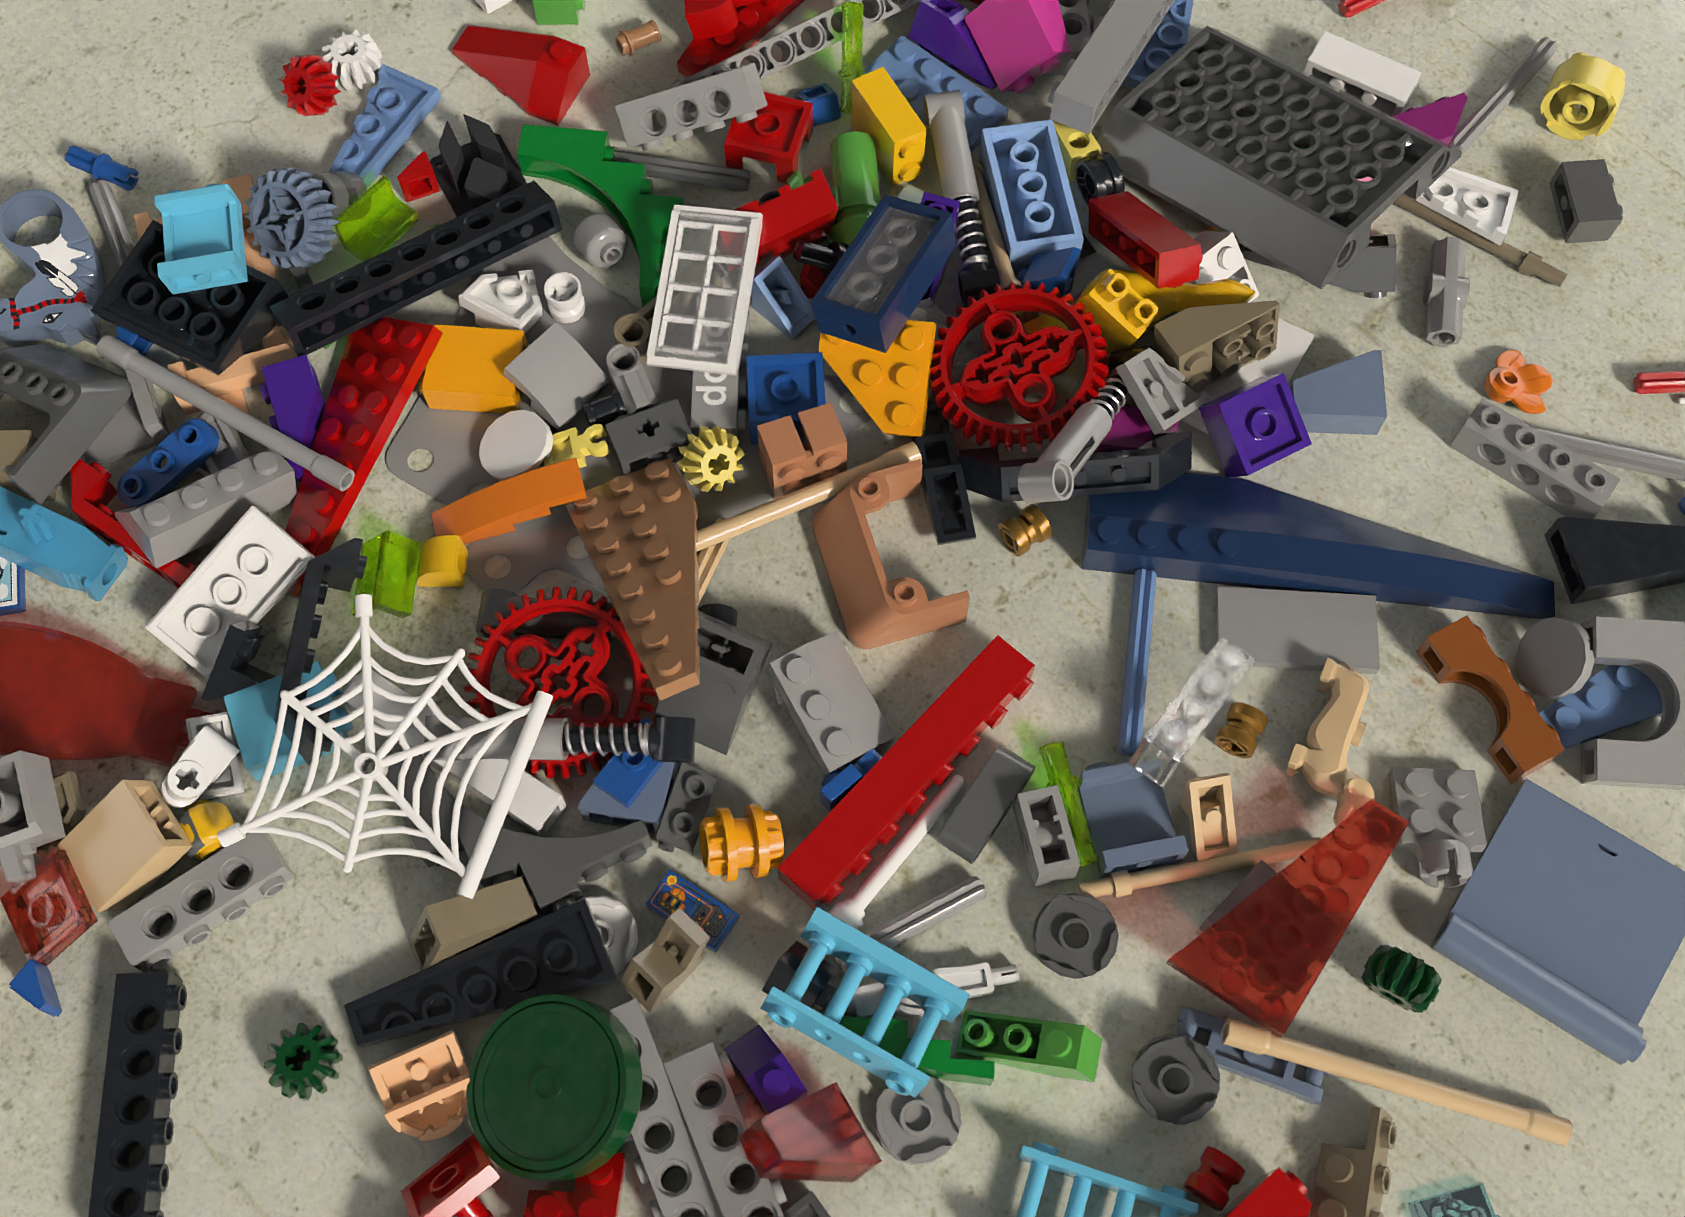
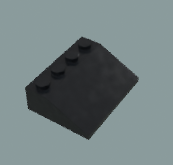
M152 220L90 311L94 315L219 376L273 330L276 321L270 306L289 298V296L277 279L246 265L248 282L172 294L158 277L157 263L165 262L163 225Z

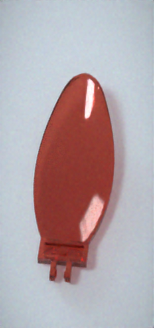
M0 621V755L6 756L21 750L48 757L49 760H94L129 756L170 767L177 747H187L190 744L188 733L183 732L186 719L212 715V713L191 709L197 694L195 687L156 677L153 679L128 660L83 638L47 627Z

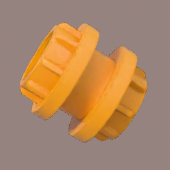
M759 804L747 805L744 817L734 819L728 807L715 809L714 817L703 818L700 823L699 844L704 870L709 872L711 876L720 875L723 882L736 881L739 868L750 867L754 878H764L768 876L769 869L778 868L783 862L784 841L779 817L770 810L763 811Z

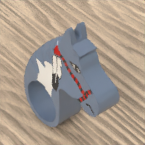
M40 189L25 190L14 194L0 206V242L13 261L30 274L33 279L23 285L14 298L0 299V340L13 347L44 339L66 343L68 347L78 344L83 340L97 346L102 338L96 326L100 317L94 315L90 310L105 290L101 257L94 240L74 209L58 195ZM45 215L63 219L59 230L60 235L48 245L45 243L37 246L15 244L18 230L27 221Z

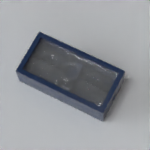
M885 194L811 301L819 332L886 353L956 247L952 213Z

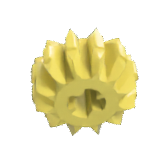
M700 426L698 437L693 434H687L688 441H690L689 445L678 447L680 453L685 456L677 462L679 468L685 472L683 475L684 479L691 485H696L701 491L706 492L711 487L716 491H722L724 481L735 483L732 476L734 471L744 470L742 464L738 462L745 455L743 449L738 446V438L732 433H726V430L721 426H714L712 429Z

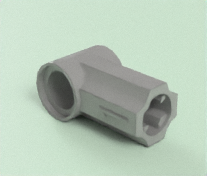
M622 343L611 347L606 356L610 380L613 386L618 389L627 414L633 415L642 412L658 403L641 364L639 351L636 347H624ZM622 366H631L628 369H619Z

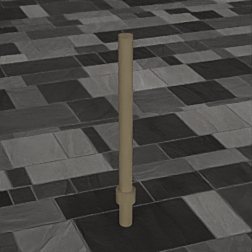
M1404 194L1393 202L1519 266L1518 271L1530 277L1534 274L1560 287L1568 275L1541 261L1543 257L1531 251L1527 254L1505 242H1502L1500 246Z

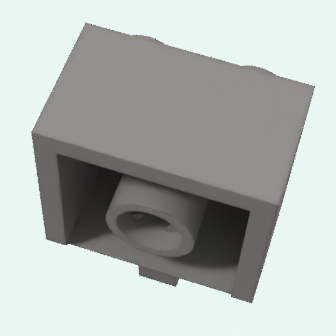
M20 750L0 757V865H2L7 882L22 883L36 878L33 854L37 853V847L64 838L66 835L49 758Z

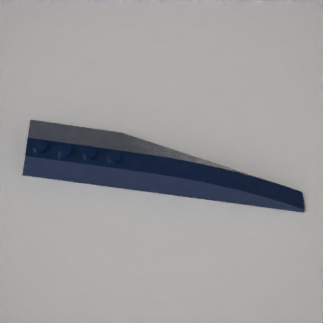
M1184 473L1159 490L1087 495L1082 569L1135 575L1138 569L1155 571L1158 578L1260 589L1375 595L1376 601L1535 619L1555 617L1554 581L1245 479Z

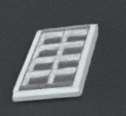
M674 204L647 350L646 364L648 366L736 376L737 369L739 368L763 225L762 213Z

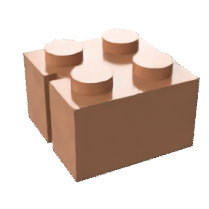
M832 403L798 413V418L808 440V444L805 445L801 443L791 415L757 426L760 463L774 499L847 471V440Z

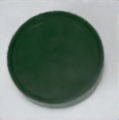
M558 994L541 995L526 999L498 1017L481 1039L469 1069L468 1077L470 1081L467 1084L468 1115L479 1144L486 1154L507 1172L525 1179L554 1181L570 1180L587 1175L604 1165L616 1154L626 1141L636 1121L641 1104L643 1085L641 1062L636 1045L622 1022L610 1011L594 1002Z

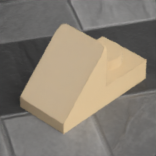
M1222 773L1186 780L1180 799V807L1189 817L1193 856L1197 861L1237 854L1238 847L1230 775Z

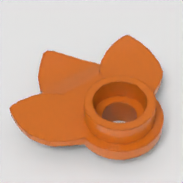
M1507 350L1496 358L1495 368L1487 374L1484 388L1487 395L1498 403L1511 401L1525 413L1540 414L1544 413L1546 408L1539 395L1546 392L1552 386L1553 379L1551 374L1542 366L1526 364L1520 351Z

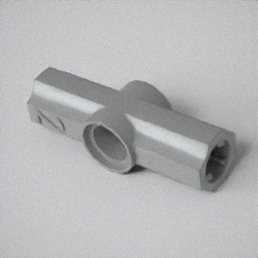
M1447 236L1442 240H1435L1431 248L1430 274L1424 288L1423 304L1428 306L1426 340H1429L1436 347L1446 348L1449 345L1458 344L1462 338L1463 309L1469 296L1470 280L1465 278L1466 245L1460 241V238Z

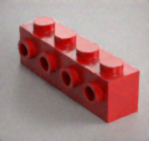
M1129 191L1089 199L1088 233L1156 288H1177L1185 282L1199 279V264H1201L1203 258L1201 244Z

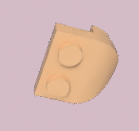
M454 1030L375 1063L369 1068L371 1077L386 1110L385 1117L389 1124L399 1133L403 1132L417 1137L420 1141L436 1140L458 1128L468 1112L467 1084L470 1081L468 1077L470 1068Z

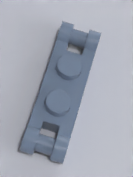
M1180 1007L1177 1017L1180 1026L1177 1034H1185L1194 1038L1197 1029L1209 1032L1206 1045L1204 1046L1213 1054L1218 1068L1288 1093L1301 1101L1314 1105L1321 1104L1324 1090L1320 1086L1323 1075L1326 1076L1328 1073L1302 1066L1306 1069L1304 1080L1301 1081L1293 1078L1295 1067L1299 1064L1266 1054L1258 1055L1221 1043V1034L1225 1020L1189 1007Z

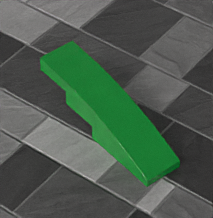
M843 1016L839 1024L862 1037L872 1018ZM891 1019L878 1047L901 1060L911 1038H907L908 1020ZM930 1040L917 1067L918 1070L931 1077L943 1080L991 1086L994 1080L995 1061L950 1058L951 1040Z

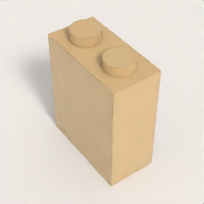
M121 780L57 846L66 859L68 868L74 873L85 891L88 902L95 908L96 912L129 909L193 845L152 780Z

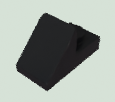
M249 620L230 624L201 699L209 702L275 677L249 664L259 651L261 642L258 638L262 626Z

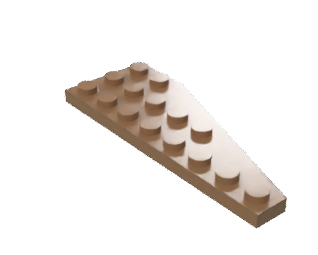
M667 458L662 461L653 462L647 467L627 475L617 476L611 481L592 489L585 490L587 498L565 504L576 531L659 701L700 684V648L697 636V629H699V616L697 613V603L699 602V562L696 543H698V531L696 528L698 509L693 495L671 458Z

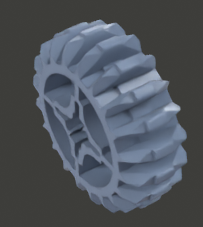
M295 168L273 169L268 171L267 175L258 177V184L249 188L253 197L245 200V203L250 207V212L245 214L244 217L250 219L251 226L246 231L254 234L255 238L252 245L261 247L260 256L267 259L270 258L271 265L282 266L290 269L291 265L309 268L311 265L324 260V253L333 250L329 240L338 237L332 229L339 221L332 216V211L337 206L329 204L328 199L331 192L322 190V180L312 178L311 172L300 171Z

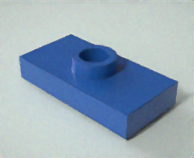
M644 716L639 723L645 725L646 723H652V721ZM622 752L620 756L614 754L594 779L593 783L604 793L626 808H629L664 762L652 761L649 755L645 756L641 752H637L634 756H631L628 752Z

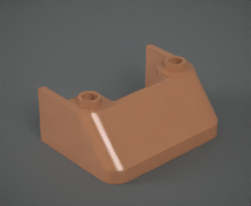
M920 459L857 477L823 505L813 517V534L846 635L851 644L860 649L876 648L966 622L970 599L967 590L928 601L924 587L917 580L909 577L887 580L865 515L881 510L889 502L920 494L923 467Z

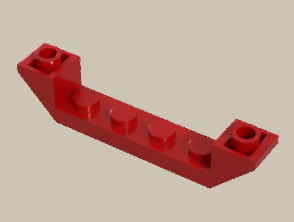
M79 459L71 468L72 511L87 528L111 544L116 543L122 546L127 555L179 589L197 567L192 563H188L184 567L175 559L156 569L124 527L117 522L115 513L107 507L118 494L117 490L109 482L112 475L95 461L88 465Z

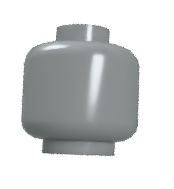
M594 214L584 218L578 224L574 233V245L578 252L590 265L596 268L605 269L615 265L625 255L628 247V239L624 231L612 218L605 214Z

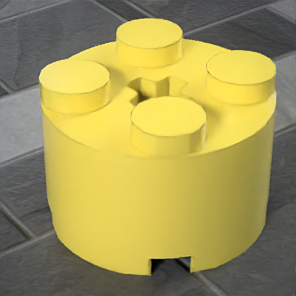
M1583 52L1573 54L1569 60L1563 62L1554 71L1542 100L1540 110L1541 115L1544 114L1547 119V127L1556 135L1569 140H1583L1584 136L1596 134L1595 137L1604 134L1611 127L1625 89V72L1620 67L1614 66L1602 58L1589 56Z

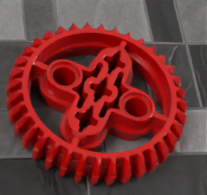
M1011 281L1009 290L1002 291L1001 286L996 284L994 288L995 293L990 295L982 288L980 292L981 299L977 301L969 296L967 299L968 308L957 305L955 309L957 318L947 316L945 320L947 328H939L937 333L940 340L934 341L932 368H930V380L933 381L930 387L932 393L936 395V405L939 408H943L942 414L946 420L952 419L951 424L956 431L963 428V436L967 440L976 434L975 440L979 446H982L989 439L991 449H996L1000 443H1004L1005 450L1009 454L1013 450L1014 444H1020L1021 451L1024 453L1028 450L1029 443H1035V447L1041 450L1043 448L1042 440L1049 439L1051 443L1081 404L1089 402L1090 398L1095 400L1099 394L1097 390L1105 387L1106 381L1104 379L1109 376V367L1106 365L1109 362V353L1105 351L1107 348L1106 339L1100 337L1102 335L1100 325L1094 324V316L1091 312L1085 313V306L1082 302L1073 305V297L1070 293L1060 299V290L1057 286L1050 293H1046V286L1043 283L1036 290H1033L1031 283L1028 281L1023 285V289H1017L1016 284ZM1033 311L1043 313L1062 321L1073 332L1058 326H1049L1028 334L1021 320L1011 312ZM985 321L980 337L986 354L970 361L961 375L960 382L954 384L952 367L955 353L964 338ZM1000 332L1011 333L1010 336L1004 339L995 337ZM1083 349L1086 362L1082 384L1075 396L1063 408L1050 415L1057 401L1056 390L1051 378L1067 371L1075 360L1076 352ZM980 380H985L986 384H982ZM1031 394H1040L1041 396H1043L1037 402H1028L1025 400L1026 397ZM1008 398L1014 411L1030 423L1004 424L990 421L972 412L963 401L966 400L980 406H988Z
M553 587L551 600L547 599L543 589H538L536 591L538 602L533 603L531 598L524 594L521 596L524 607L520 610L510 601L506 604L507 609L511 612L508 618L497 611L494 614V618L501 624L496 629L487 623L483 626V630L491 635L486 642L478 637L475 638L474 643L483 648L481 655L470 652L468 655V659L478 663L477 669L468 668V670L483 687L491 692L492 667L499 649L504 647V663L507 671L514 679L526 687L515 704L526 706L533 703L537 690L548 693L554 697L545 718H568L578 726L583 723L585 727H594L596 722L599 724V727H609L610 723L614 727H623L625 723L628 724V727H633L635 723L638 724L642 717H639L641 710L653 712L655 709L652 704L644 702L645 696L656 697L657 694L654 688L646 687V682L650 680L621 621L617 620L618 615L614 606L606 612L608 599L603 595L593 605V593L590 590H586L581 601L577 600L578 592L575 587L569 588L567 599H563L562 591L559 587ZM571 612L585 615L598 621L597 626L582 625L572 629L558 647H554L545 639L535 634H524L514 639L510 637L518 627L527 621L549 613ZM608 631H612L622 643L632 669L633 686L631 699L622 718L618 717L619 702L616 694L609 686L597 678L610 657L611 645L606 636ZM593 641L591 647L595 651L594 655L591 658L584 655L579 659L581 656V652L578 649L579 644L583 642L588 645ZM535 648L539 654L537 664L532 668L523 669L519 663L521 653L526 649ZM552 657L562 660L559 666L555 663L551 664ZM569 673L566 678L567 682L570 683L569 688L566 691L559 688L554 692L557 687L556 683L553 682L554 677L557 674L564 677ZM583 674L584 680L589 683V686L582 688V683L578 681ZM541 677L540 682L544 684L541 690L534 679ZM471 684L464 685L465 692L477 693V698L466 702L474 709L480 708L481 712L479 713L488 718L498 716L491 700L485 698ZM592 696H600L605 703L603 712L597 717H588L584 711L586 700ZM564 699L568 702L573 700L572 708L559 705ZM579 752L575 756L569 753L566 760H529L531 761L529 774L537 776L541 766L545 765L546 778L553 779L556 767H560L562 778L569 779L571 776V766H576L578 775L583 777L587 775L585 765L587 762L591 763L595 771L602 770V764L599 760V757L602 755L599 752H593L588 756L584 752ZM608 752L605 755L606 760L609 761L614 754Z

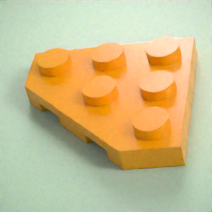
M907 320L886 353L820 332L818 351L822 352L823 358L881 431L886 435L916 438L924 436L936 324L934 322Z

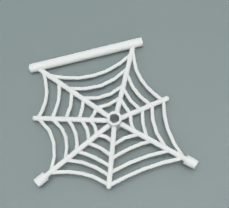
M356 595L355 617L359 618L360 626L345 649L327 668L313 679L291 691L283 690L280 692L281 704L268 763L258 792L244 824L235 823L217 832L218 839L223 847H228L246 838L245 833H273L297 838L326 850L344 862L343 871L345 873L352 871L354 862L387 854L422 857L457 872L462 878L457 894L473 899L554 696L537 690L533 703L521 706L492 694L468 670L462 659L465 656V650L462 648L457 649L453 655L435 658L417 657L398 651L383 642L369 626V618L373 617L372 595ZM370 637L381 649L402 661L422 665L446 663V665L438 675L418 679L398 676L384 669L371 657ZM360 639L361 659L343 678L322 692L301 701L294 697L313 687L329 675L347 657ZM458 665L462 674L485 698L512 711L493 718L486 717L461 698L449 683L447 677ZM371 666L381 675L396 683L415 686L431 684L421 696L410 697L393 694L372 682ZM362 668V682L352 690L313 711L306 707L336 691ZM443 685L455 702L473 718L479 720L480 723L463 729L442 713L432 700L433 695ZM363 690V705L347 716L327 723L318 717L340 706ZM372 691L392 701L415 704L406 716L388 715L373 708ZM289 704L298 714L285 771L269 811L254 819L275 764L287 705ZM427 704L436 717L454 732L437 738L421 723L417 716ZM364 713V728L356 735L343 738L332 729L348 723ZM527 715L466 868L459 860L458 826L460 807L467 783L479 759L495 738L512 721ZM374 716L386 722L400 723L395 729H384L374 724ZM305 718L316 727L315 743L307 781L300 797L278 807L291 775ZM413 723L429 741L410 748L406 742L404 732ZM496 727L473 756L460 782L453 806L450 850L441 840L439 806L443 783L455 757L471 736ZM374 732L382 736H389L375 754ZM322 734H325L334 742L332 765L324 785L310 791L319 762ZM365 737L366 753L362 754L351 744ZM399 740L403 751L386 757ZM460 740L449 754L436 782L432 805V830L419 815V790L427 766L441 747ZM342 749L355 760L354 771L333 780L339 766L340 750ZM430 751L420 765L413 786L411 806L404 798L406 773L414 756ZM404 760L398 775V786L396 789L386 777L388 766ZM375 761V769L368 774L367 767L369 763ZM364 778L361 791L354 786L348 785V783ZM378 782L388 794H370L372 783ZM336 789L350 792L359 798L356 813L340 803L323 796ZM314 800L336 809L353 820L352 830L350 832L336 822L313 813L293 810ZM368 801L396 802L401 808H382L366 812ZM382 815L409 817L418 827V829L406 826L377 827L361 832L364 819ZM278 817L308 819L330 827L349 839L346 855L327 842L303 832L262 825ZM405 833L427 838L444 858L428 851L406 847L381 848L356 854L360 839L379 834Z

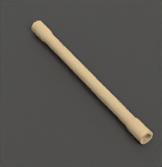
M911 442L886 452L879 458L697 530V552L832 498L863 474L919 459L922 463L920 451L917 445Z
M1227 1018L1223 1026L1221 1043L1258 1055L1266 1054L1517 1129L1526 1135L1565 1146L1571 1137L1572 1123L1569 1119L1532 1108L1525 1109L1273 1034L1265 1028Z

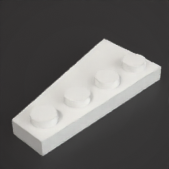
M1450 167L1415 201L1501 246L1507 235L1519 190Z

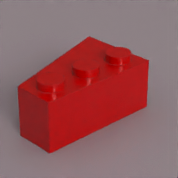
M821 168L810 173L812 181L793 190L789 184L778 188L781 195L760 204L756 199L735 209V211L762 213L763 215L756 267L760 264L761 260L772 256L773 258L775 256L784 258L790 255L794 248H796V243L799 240L818 245L828 238L839 208ZM719 231L716 245L720 254L742 257L746 234ZM725 264L728 272L737 269L740 271L741 265Z

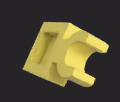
M595 424L587 428L582 435L576 427L553 434L552 452L548 460L544 458V465L548 466L577 458L579 468L587 466L586 456L603 457L611 452L606 441L595 443L599 438L608 436L607 431L602 424Z

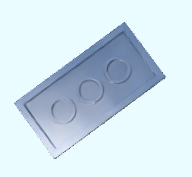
M904 35L857 76L858 78L880 67H884L926 127V135L930 138L931 133L926 125L923 96L960 90L964 105L965 128L970 153L980 145L982 129L999 127L1008 118V108Z

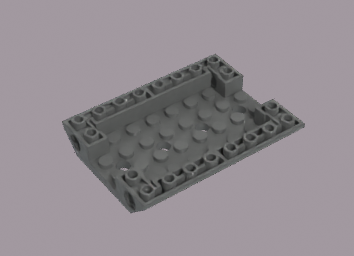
M1206 26L1113 107L1097 141L1101 147V152H1109L1115 158L1122 176L1216 230L1233 232L1237 242L1319 289L1324 288L1369 245L1371 223L1402 194L1416 200L1462 154V151L1227 32L1210 26ZM1195 84V86H1193V87H1189V88L1183 87V86H1190V85ZM1248 114H1252V115H1253V116L1247 117V118L1239 117V116H1245V115H1248ZM1307 144L1310 145V146H1312L1311 148H1308V149H1300V148H1297V147L1305 146V145H1307ZM1368 176L1371 177L1373 180L1363 182L1357 180L1356 178L1362 179Z

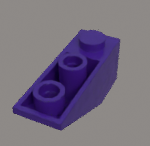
M921 0L908 38L917 42L925 51L933 52L946 60L947 64L952 68L967 73L981 86L989 87L992 90L998 85L964 19L969 14L967 8L954 0Z
M307 354L261 367L265 382L260 383V389L266 404H272L275 414L269 416L271 427L312 449L325 401L316 370ZM283 456L294 469L295 477L301 483L305 468Z

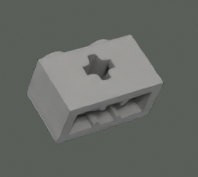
M1058 785L1018 793L1013 811L1034 887L1075 878L1080 868V861Z

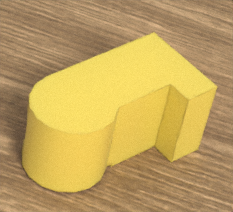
M1053 120L1070 183L1076 181L1075 167L1077 162L1086 158L1093 160L1094 156L1101 152V147L1091 132L1088 135Z

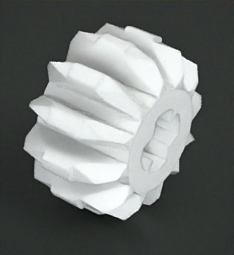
M356 29L351 35H347L342 31L339 38L329 37V45L322 47L323 61L332 63V74L340 76L335 81L336 86L343 85L349 91L353 86H358L362 90L363 84L366 82L375 84V75H379L378 72L382 66V54L380 48L377 47L370 35L362 36Z

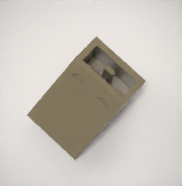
M1277 300L1186 308L1154 325L1155 350L1168 366L1175 367L1186 376L1183 383L1198 393L1209 384L1223 377H1231L1240 368L1255 360H1263L1276 350L1280 304Z

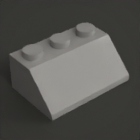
M836 631L808 642L770 662L765 669L823 776L895 738Z

